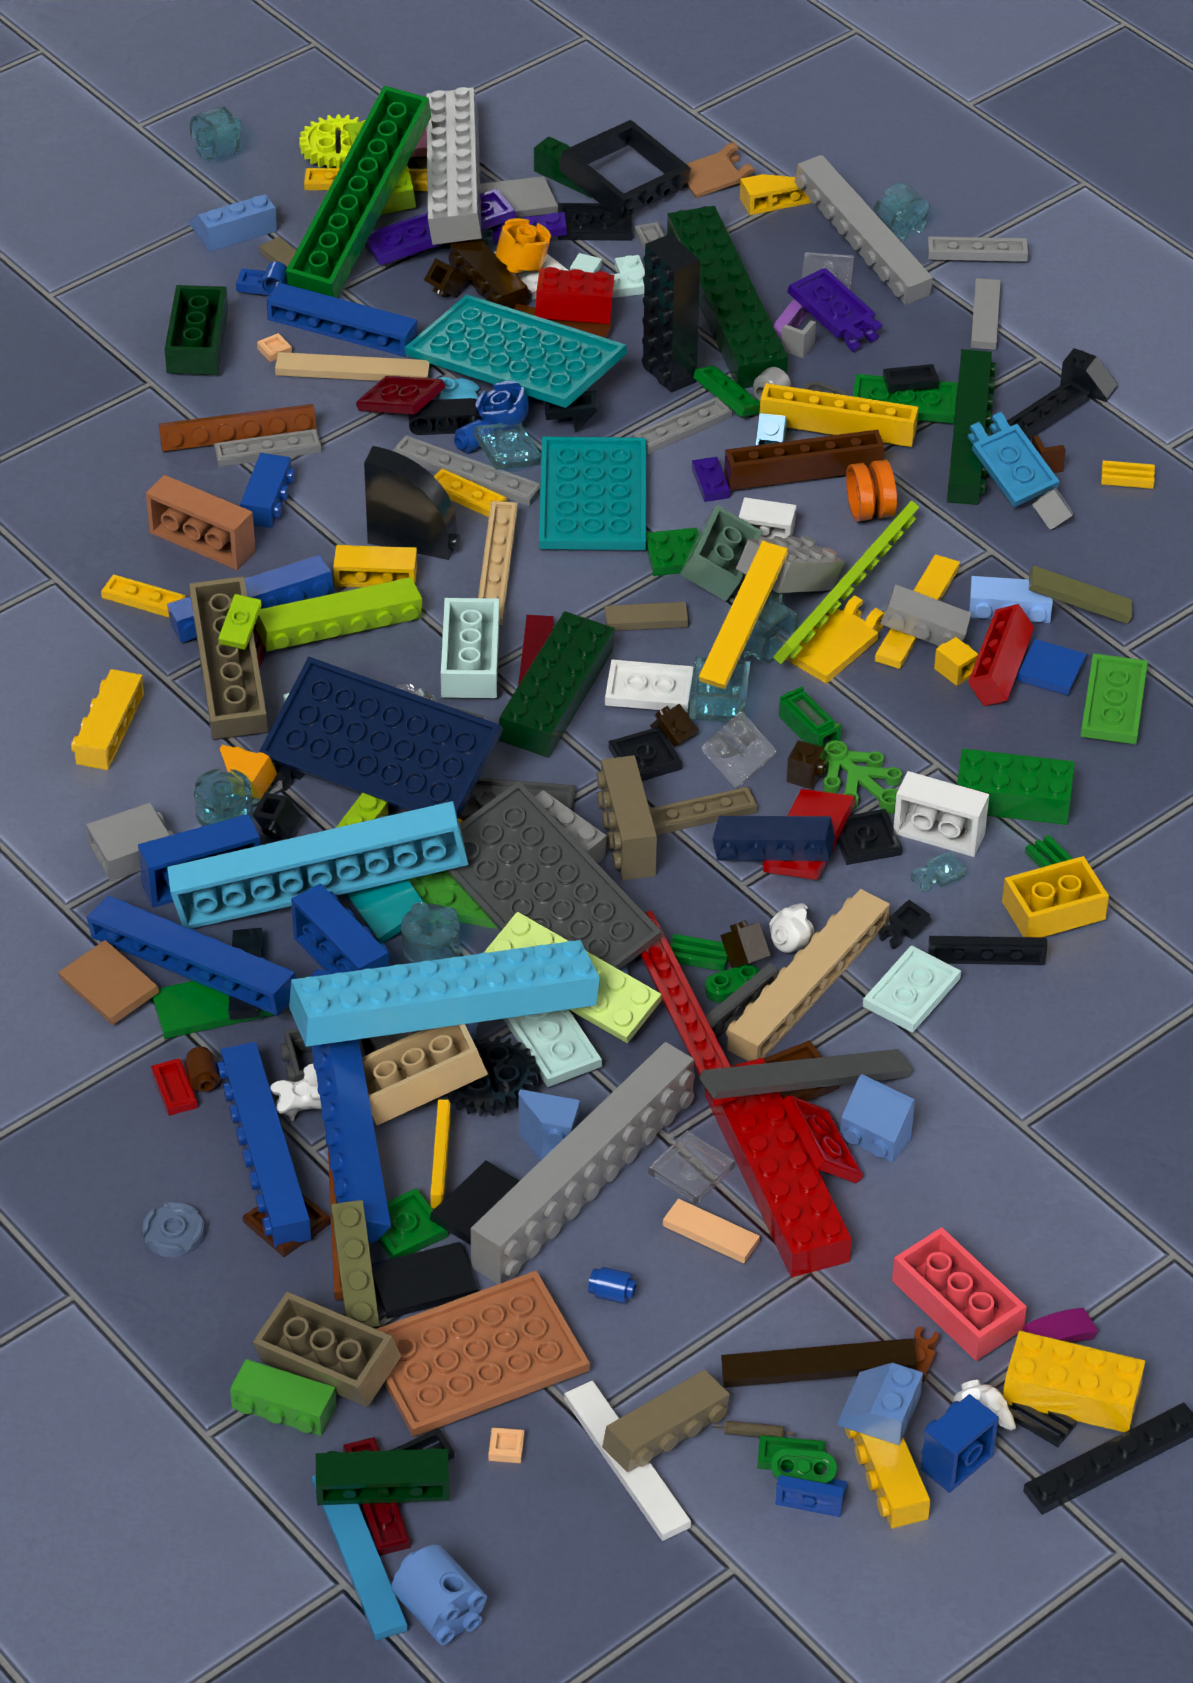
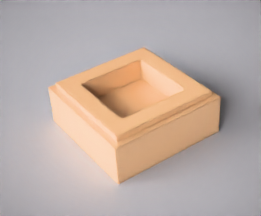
M279 333L257 342V349L269 362L277 360L278 352L292 353V346Z
M492 1428L488 1454L489 1461L521 1463L524 1430Z

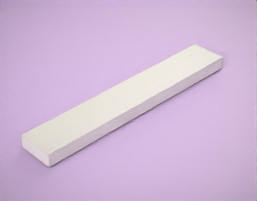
M590 1381L564 1393L565 1402L659 1538L664 1541L691 1528V1520L650 1462L643 1467L638 1466L627 1473L602 1448L606 1426L619 1418L595 1383Z

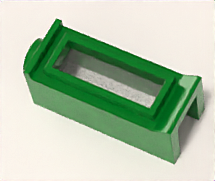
M803 686L780 696L779 718L804 742L823 747V738L826 736L831 741H841L842 725L836 723L804 691Z

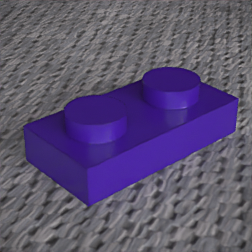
M718 457L692 460V471L704 502L730 498V489Z

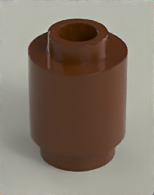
M206 1047L191 1049L187 1053L185 1060L191 1087L199 1092L213 1090L220 1082L214 1054Z

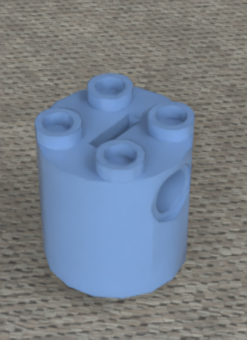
M430 1545L410 1553L401 1562L400 1568L392 1581V1592L440 1645L448 1644L454 1637L465 1630L467 1632L475 1630L482 1622L480 1613L485 1605L487 1595L441 1545Z

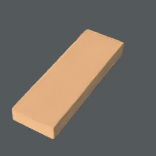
M679 1198L663 1219V1227L745 1264L760 1243L759 1235Z

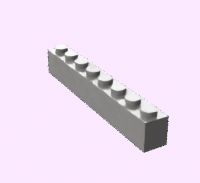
M819 155L799 163L795 176L797 187L803 190L810 201L820 209L824 217L837 228L839 234L846 238L851 247L863 257L866 264L871 266L879 278L889 286L893 294L905 305L930 296L933 282L931 274L823 155Z

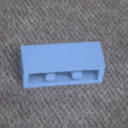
M981 576L971 577L970 618L992 619L996 609L1019 604L1031 622L1050 623L1053 598L1030 591L1029 580Z

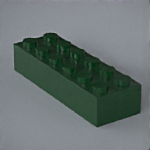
M564 611L501 713L499 724L503 731L498 740L549 758L611 655L615 628Z

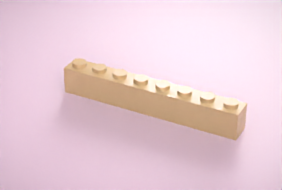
M862 889L853 897L847 898L842 909L836 915L833 914L829 918L826 926L820 932L817 931L812 936L810 943L804 950L800 949L796 953L794 960L788 967H783L780 970L775 981L763 988L760 997L754 1003L751 1002L747 1005L743 1015L737 1021L734 1020L730 1023L726 1031V1036L728 1037L727 1050L747 1061L765 1058L879 934L880 929L888 924L890 904Z

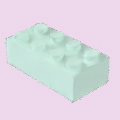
M445 598L441 658V698H497L500 626L499 598Z

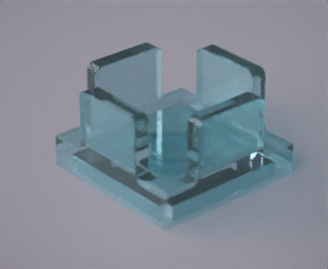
M771 590L740 656L741 659L745 660L752 655L758 660L762 659L767 663H771L775 660L773 656L784 645L775 639L780 634L781 629L790 635L797 630L798 614L782 603V593Z

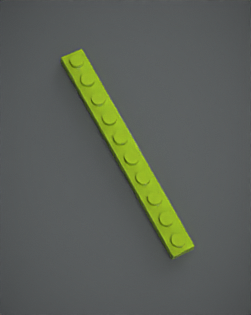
M911 500L778 650L773 656L778 663L782 664L788 656L793 660L803 648L799 643L802 641L806 645L816 632L813 630V627L818 630L829 619L825 614L828 612L832 615L842 604L838 599L841 598L844 601L854 590L851 584L853 583L857 587L867 575L864 570L866 569L870 572L880 561L876 556L878 555L882 558L892 547L888 542L890 541L895 544L904 533L901 528L907 530L916 520L913 514L919 506Z

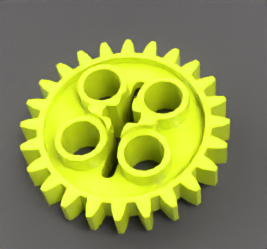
M337 114L336 118H332L330 115H327V120L319 117L318 123L311 121L310 126H304V131L300 132L301 137H299L301 154H304V159H310V164L318 162L319 168L327 165V168H332L333 166L340 168L351 148L347 124L359 122V117L350 119V116L346 115L345 118H341L340 114ZM337 131H341V153H336Z

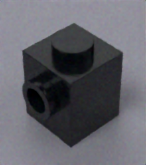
M266 792L252 815L262 828V832L273 839L277 837L290 839L302 817L288 796Z

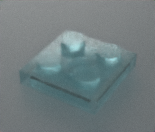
M521 423L475 426L473 436L495 470L540 465L541 453Z

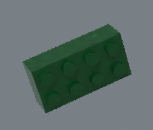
M176 285L164 349L167 373L218 375L228 315L227 287Z

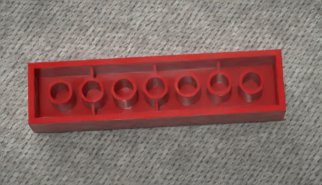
M763 1058L732 1065L731 1067L765 1064ZM705 1089L707 1102L790 1277L793 1278L850 1262L852 1238L818 1169H816L781 1102L783 1098L780 1092L747 1095L714 1107Z

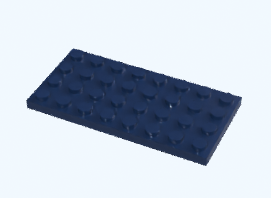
M308 656L259 752L268 755L274 763L358 794H368L406 812L453 801L457 818L459 819L503 728L500 724Z

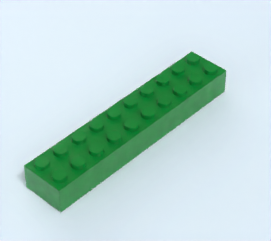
M383 86L286 269L288 285L335 298L338 297L431 119L428 97Z

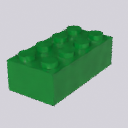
M962 748L957 785L989 794L987 816L1067 825L1075 761Z

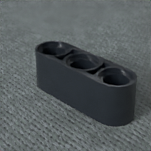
M477 399L431 400L416 414H408L409 429L416 435L455 434L457 429L477 419L482 420L476 408Z

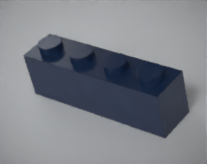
M719 816L712 840L717 860L829 861L835 835L831 816Z

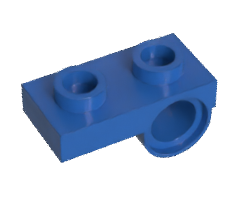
M271 262L267 266L266 271L242 268L236 282V292L271 295L279 283L288 285L287 266L281 262Z

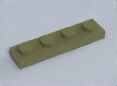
M363 1200L331 1204L345 1316L372 1328L379 1327Z

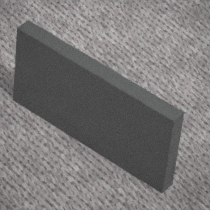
M479 777L459 819L466 820L516 783L517 780ZM520 781L534 797L544 790L570 810H573L575 785Z

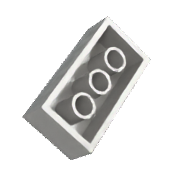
M802 535L800 538L794 536L766 538L761 536L759 539L747 540L736 567L737 570L747 574L762 541L788 548V556L772 590L777 593L832 590L845 561L837 557L836 551L827 547H819L816 545V540Z

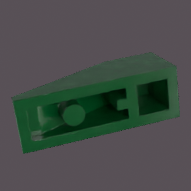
M548 136L534 147L535 172L592 198L558 170L563 150L570 148L567 144Z

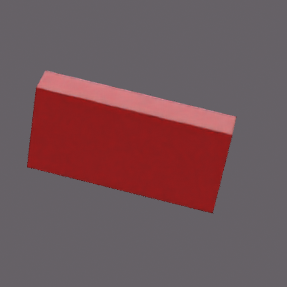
M180 1058L151 1066L154 1080L168 1116L198 1108L197 1099Z

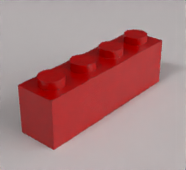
M1019 604L995 610L968 680V684L983 706L995 703L1000 704L1008 700L1034 630L1033 624Z

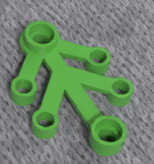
M834 740L828 742L824 747V760H827L829 766L827 777L824 778L823 790L829 793H838L840 791L841 781L838 778V773L841 767L848 773L846 790L843 794L851 795L855 798V805L852 810L858 807L859 796L857 794V786L859 783L879 800V807L881 809H886L887 814H894L898 790L893 788L883 789L871 778L885 779L886 784L897 786L901 783L902 771L896 767L882 768L884 756L880 752L849 751L846 744L841 741ZM853 762H864L867 766H857Z

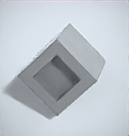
M811 320L803 330L784 325L782 327L781 344L785 352L804 358L815 345L816 322Z
M1056 487L1032 504L1050 530L1073 515L1072 509Z

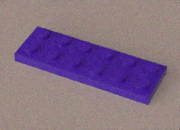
M497 188L480 194L481 232L496 225H504L507 220L516 218L514 208ZM428 212L373 230L365 247L378 264L382 265L390 264L406 256H413L417 252L429 248H436L441 244L432 245Z

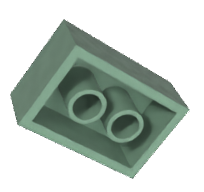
M716 505L704 521L680 575L722 600L727 601L744 574L737 570L736 567L747 540L759 539L763 531Z

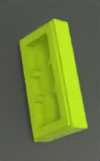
M234 594L218 638L219 644L246 650L262 606L260 599Z

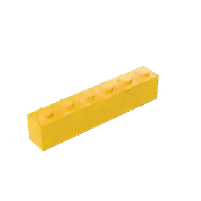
M765 383L760 399V413L786 416L787 428L839 435L878 429L883 443L909 447L913 445L917 430V406Z

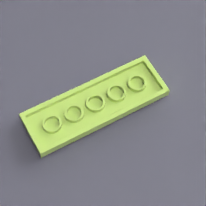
M517 912L484 953L562 943L568 940ZM587 952L600 977L597 1003L595 1006L569 1010L628 1044L662 1001V995Z

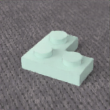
M629 255L615 258V268L618 274H614L613 298L644 294L643 277L645 276V270L640 256Z

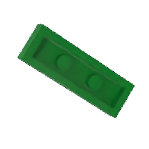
M716 366L695 369L693 378L702 384L704 389L709 390L723 403L733 409L735 414L741 417L760 414V401Z

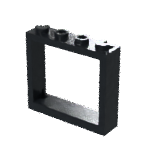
M628 120L563 150L558 170L620 219L630 213H634L638 209L649 206L661 198H666L678 190H682V188L686 187L687 182H689L688 178L691 167L635 122ZM626 146H631L662 171L664 175L623 193L588 164Z

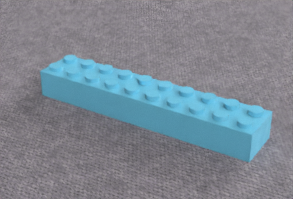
M451 801L167 867L170 893L181 924L186 928L193 929L292 906L291 898L320 883L329 892L332 891L335 895H341L467 866L468 860L454 803Z
M581 940L291 979L289 1008L307 1047L595 1006L600 977Z

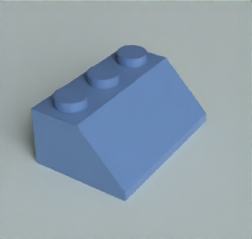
M264 194L198 214L190 220V226L209 252L276 232V207L267 195Z

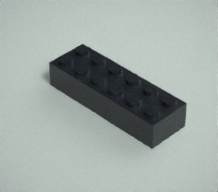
M668 234L645 244V256L643 258L645 276L643 277L644 317L642 322L644 329L642 365L646 371H649L657 379L659 384L672 393L697 382L693 376L695 369H697L700 260L676 237Z

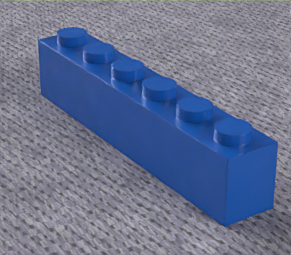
M279 283L266 300L267 318L270 321L406 357L404 347L418 336L417 319Z
M321 555L244 579L247 597L260 599L262 604L260 609L334 594L331 571ZM191 597L168 603L167 608L171 626L180 642L183 643L197 638Z

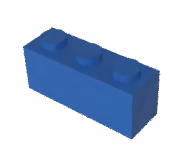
M260 453L240 502V507L253 512L254 526L272 528L276 518H280L282 502L288 498V486L293 484L295 479V469L291 468V457Z

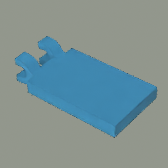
M1002 412L992 416L994 423L990 425V429L994 434L989 437L980 422L970 426L972 433L968 435V439L973 444L972 451L1013 507H1017L1059 486L1060 481L1019 425L1010 426Z

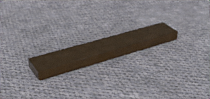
M914 1338L721 1355L724 1388L858 1376L859 1372L889 1363L917 1370Z

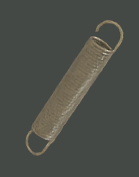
M725 1420L724 1428L714 1427L722 1426L721 1424L712 1426L715 1429H725V1435H743L759 1438L760 1435L784 1437V1433L786 1435H796L794 1432H783L784 1426Z

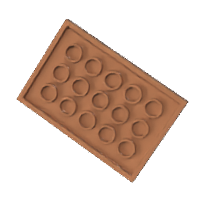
M537 1271L377 1328V1330L393 1337L401 1354V1358L385 1380L384 1385L412 1437L590 1371V1362Z

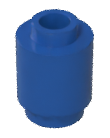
M477 419L455 431L454 443L459 450L469 453L490 442V439L494 436L493 428L486 420Z
M601 1267V1269L594 1268L589 1279L588 1292L595 1294V1297L599 1299L626 1304L628 1299H633L635 1296L637 1281L633 1280V1275L630 1272Z

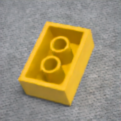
M1084 856L1004 878L1002 903L1023 937H1045L1106 920L1109 895Z

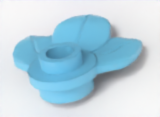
M449 377L438 378L443 379L446 386L436 395L439 400L478 399L476 393L480 390V387L475 382L463 378L456 380Z

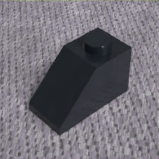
M1073 348L1062 363L1060 386L1071 380L1089 391L1090 397L1107 402L1117 389L1118 384L1095 355Z

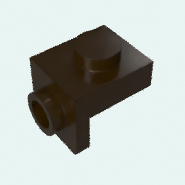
M680 703L672 709L666 706L654 715L656 720L650 725L651 728L660 726L674 747H677L699 731Z

